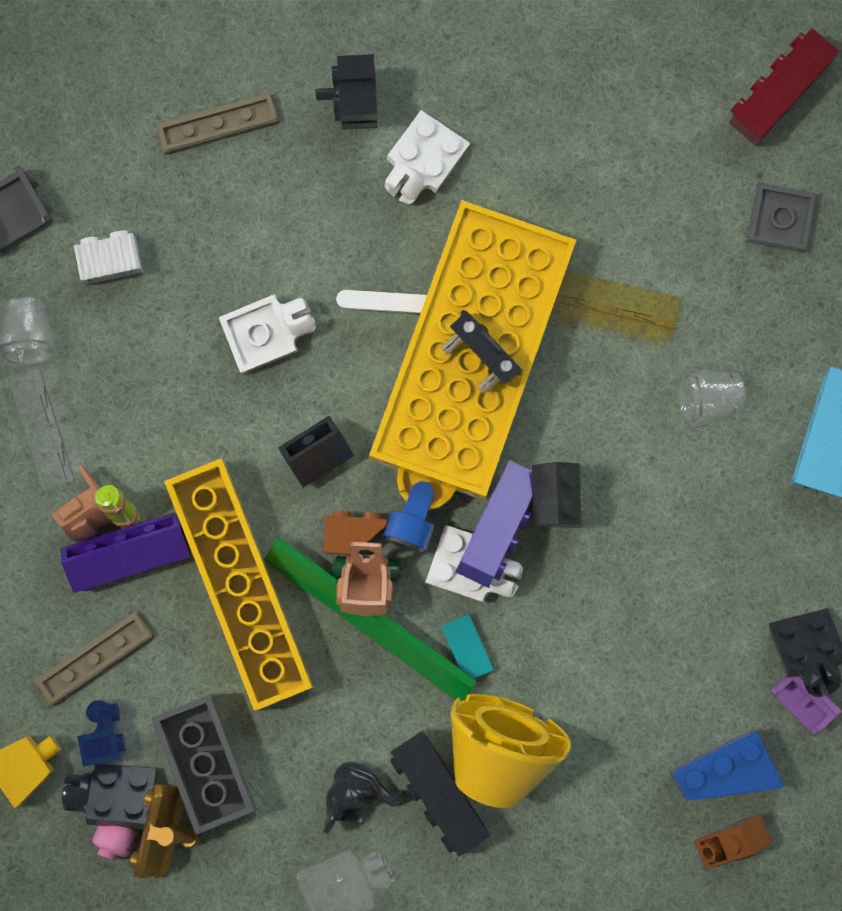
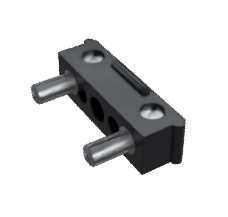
M462 310L461 316L450 326L455 334L441 347L445 351L444 353L449 355L463 341L492 371L478 386L479 390H482L481 392L484 394L500 380L507 386L518 375L522 376L523 370L467 311Z

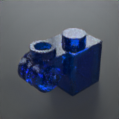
M104 700L91 702L87 706L86 716L91 722L97 723V728L92 733L77 736L83 767L123 758L122 752L127 751L125 736L123 733H118L116 721L121 720L118 704H111Z

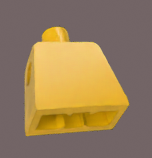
M29 736L0 749V788L14 808L23 805L55 772L48 760L59 753L61 748L52 736H49L38 745Z

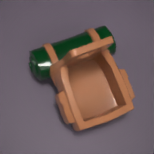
M352 542L351 555L336 556L331 566L332 574L338 580L336 604L340 606L341 612L361 616L386 614L387 609L392 606V583H398L402 575L399 559L382 557L381 543ZM361 550H370L375 554L371 555L370 558L363 557V555L359 554L358 552Z

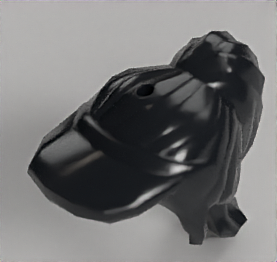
M344 762L336 769L334 784L326 795L327 817L323 832L329 834L334 827L335 821L361 823L363 821L362 817L355 815L354 812L360 811L362 808L367 809L368 804H371L375 799L391 807L398 806L406 797V791L391 792L382 785L376 774L368 767L355 762Z

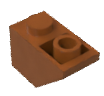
M334 510L333 516L326 515L323 553L351 555V543H370L386 529L387 519H381L380 513L364 512L363 518L351 517L350 511Z
M758 814L725 826L694 840L705 868L709 869L751 856L771 844L772 840L761 815Z

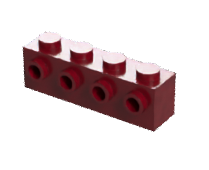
M813 28L806 35L801 32L790 44L793 50L786 57L781 54L770 66L773 72L766 79L761 76L750 88L753 94L747 100L741 98L730 110L734 115L729 124L755 146L758 145L825 71L840 52Z

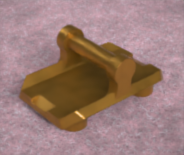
M155 784L154 789L147 791L144 799V804L149 808L139 851H134L130 858V868L134 869L133 877L160 878L169 871L175 843H182L186 847H194L200 841V834H195L194 829H182L179 827L184 802L178 787Z

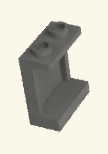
M20 165L14 167L16 172L0 181V252L53 221L49 214L53 211L51 204L45 195L38 196L34 187L38 186L36 179L30 170L24 172Z

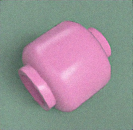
M98 826L92 842L100 848L97 854L115 861L116 856L126 857L130 854L138 835V830L120 826Z

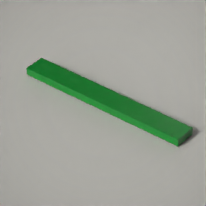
M278 537L272 544L264 561L453 699L459 698L460 701H463L476 684V680L387 615L361 616L341 612L340 606L336 604V586L338 583L336 578Z

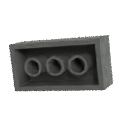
M207 695L152 717L195 834L207 831L257 810L213 695Z

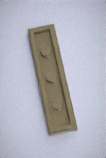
M271 92L162 122L156 124V128L165 155L279 123Z
M135 611L41 675L34 682L50 706H53L151 639L153 635L137 611Z

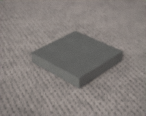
M758 182L746 242L806 253L817 193Z

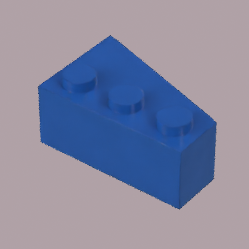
M753 730L670 771L683 799L687 801L784 787L757 731Z

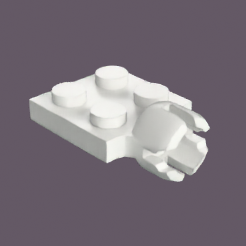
M421 110L387 155V161L392 163L394 169L386 178V190L395 197L403 186L401 189L403 195L399 201L405 204L413 203L424 189H430L436 193L463 157L470 143Z
M272 295L219 317L241 374L298 352L296 340L316 329L314 318H311L309 314L311 310L303 298L295 299L286 304H280L276 295Z
M445 525L425 583L483 603L489 593L513 597L519 586L514 582L505 580L504 576L507 575L521 580L523 567L518 562L503 557L501 562L507 564L499 581L493 578L489 588L456 573L455 571L473 534Z

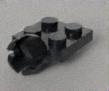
M828 608L769 623V631L787 678L799 676L803 680L807 692L814 697H823L819 687L821 683H824L828 695L833 694L841 687L842 676L838 666L842 664V641Z
M95 764L93 772L89 775L69 774L63 784H67L66 787L62 788L61 799L63 809L86 814V825L144 829L149 808L144 804V799L147 791L154 789L157 776L156 769Z

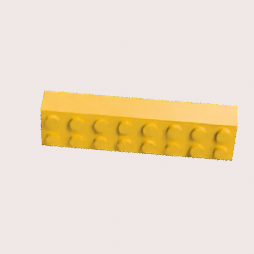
M218 459L164 481L254 711L314 688L223 459Z

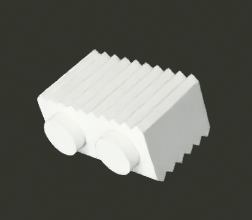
M126 230L113 232L110 234V238L98 240V237H87L80 240V245H74L80 280L84 285L143 273L136 237L133 233L128 234Z

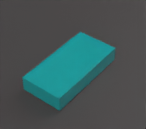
M469 614L441 626L459 669L473 679L493 671V667Z

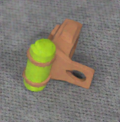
M82 465L77 468L90 488L52 514L66 535L77 543L94 537L98 534L97 530L111 522L118 527L126 528L139 524L140 520L137 507L125 498L121 490L113 485H106L100 488Z

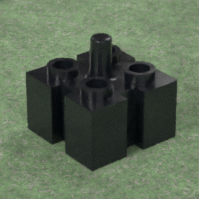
M374 54L337 56L338 66H332L334 88L315 89L316 100H333L335 121H341L342 130L378 128Z

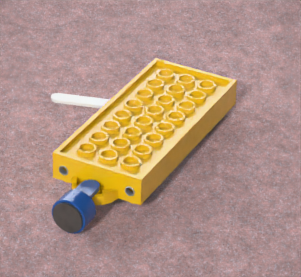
M461 200L427 295L342 290L338 293L336 298L337 304L344 309L420 313L369 454L370 461L398 470L397 486L399 494L406 502L403 513L398 511L391 512L383 534L387 542L410 551L422 553L427 550L435 528L433 524L425 521L428 511L444 506L451 500L455 491L485 501L569 264L576 239ZM462 310L467 311L523 370L522 376L518 375L507 386L500 380L484 394L481 392L482 390H479L478 386L492 371L463 341L449 355L444 353L445 351L441 347L455 334L450 326L461 316Z

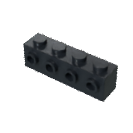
M423 730L391 751L393 758L390 759L392 766L399 775L404 773L410 781V784L407 785L409 792L416 801L419 799L423 801L427 808L423 812L433 828L437 825L444 834L440 839L450 854L455 851L458 857L490 837V832L466 795L457 787L455 778Z

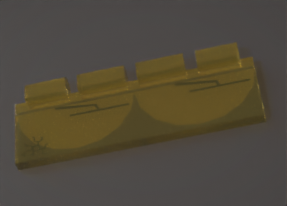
M566 271L560 286L556 306L562 307L559 318L580 323L582 312L588 313L587 325L610 329L611 321L615 319L617 320L615 328L617 332L639 337L641 326L647 327L644 338L665 343L668 332L674 333L681 297Z

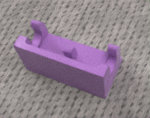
M785 675L770 690L813 735L821 732L842 712L823 692V697L810 695L799 676L787 678V675Z

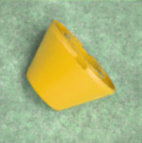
M469 694L466 700L463 701L457 698L451 708L455 783L464 794L482 804L505 809L516 807L568 756L571 749L569 737L551 719H548L547 723L533 716L534 709L515 701L485 694Z

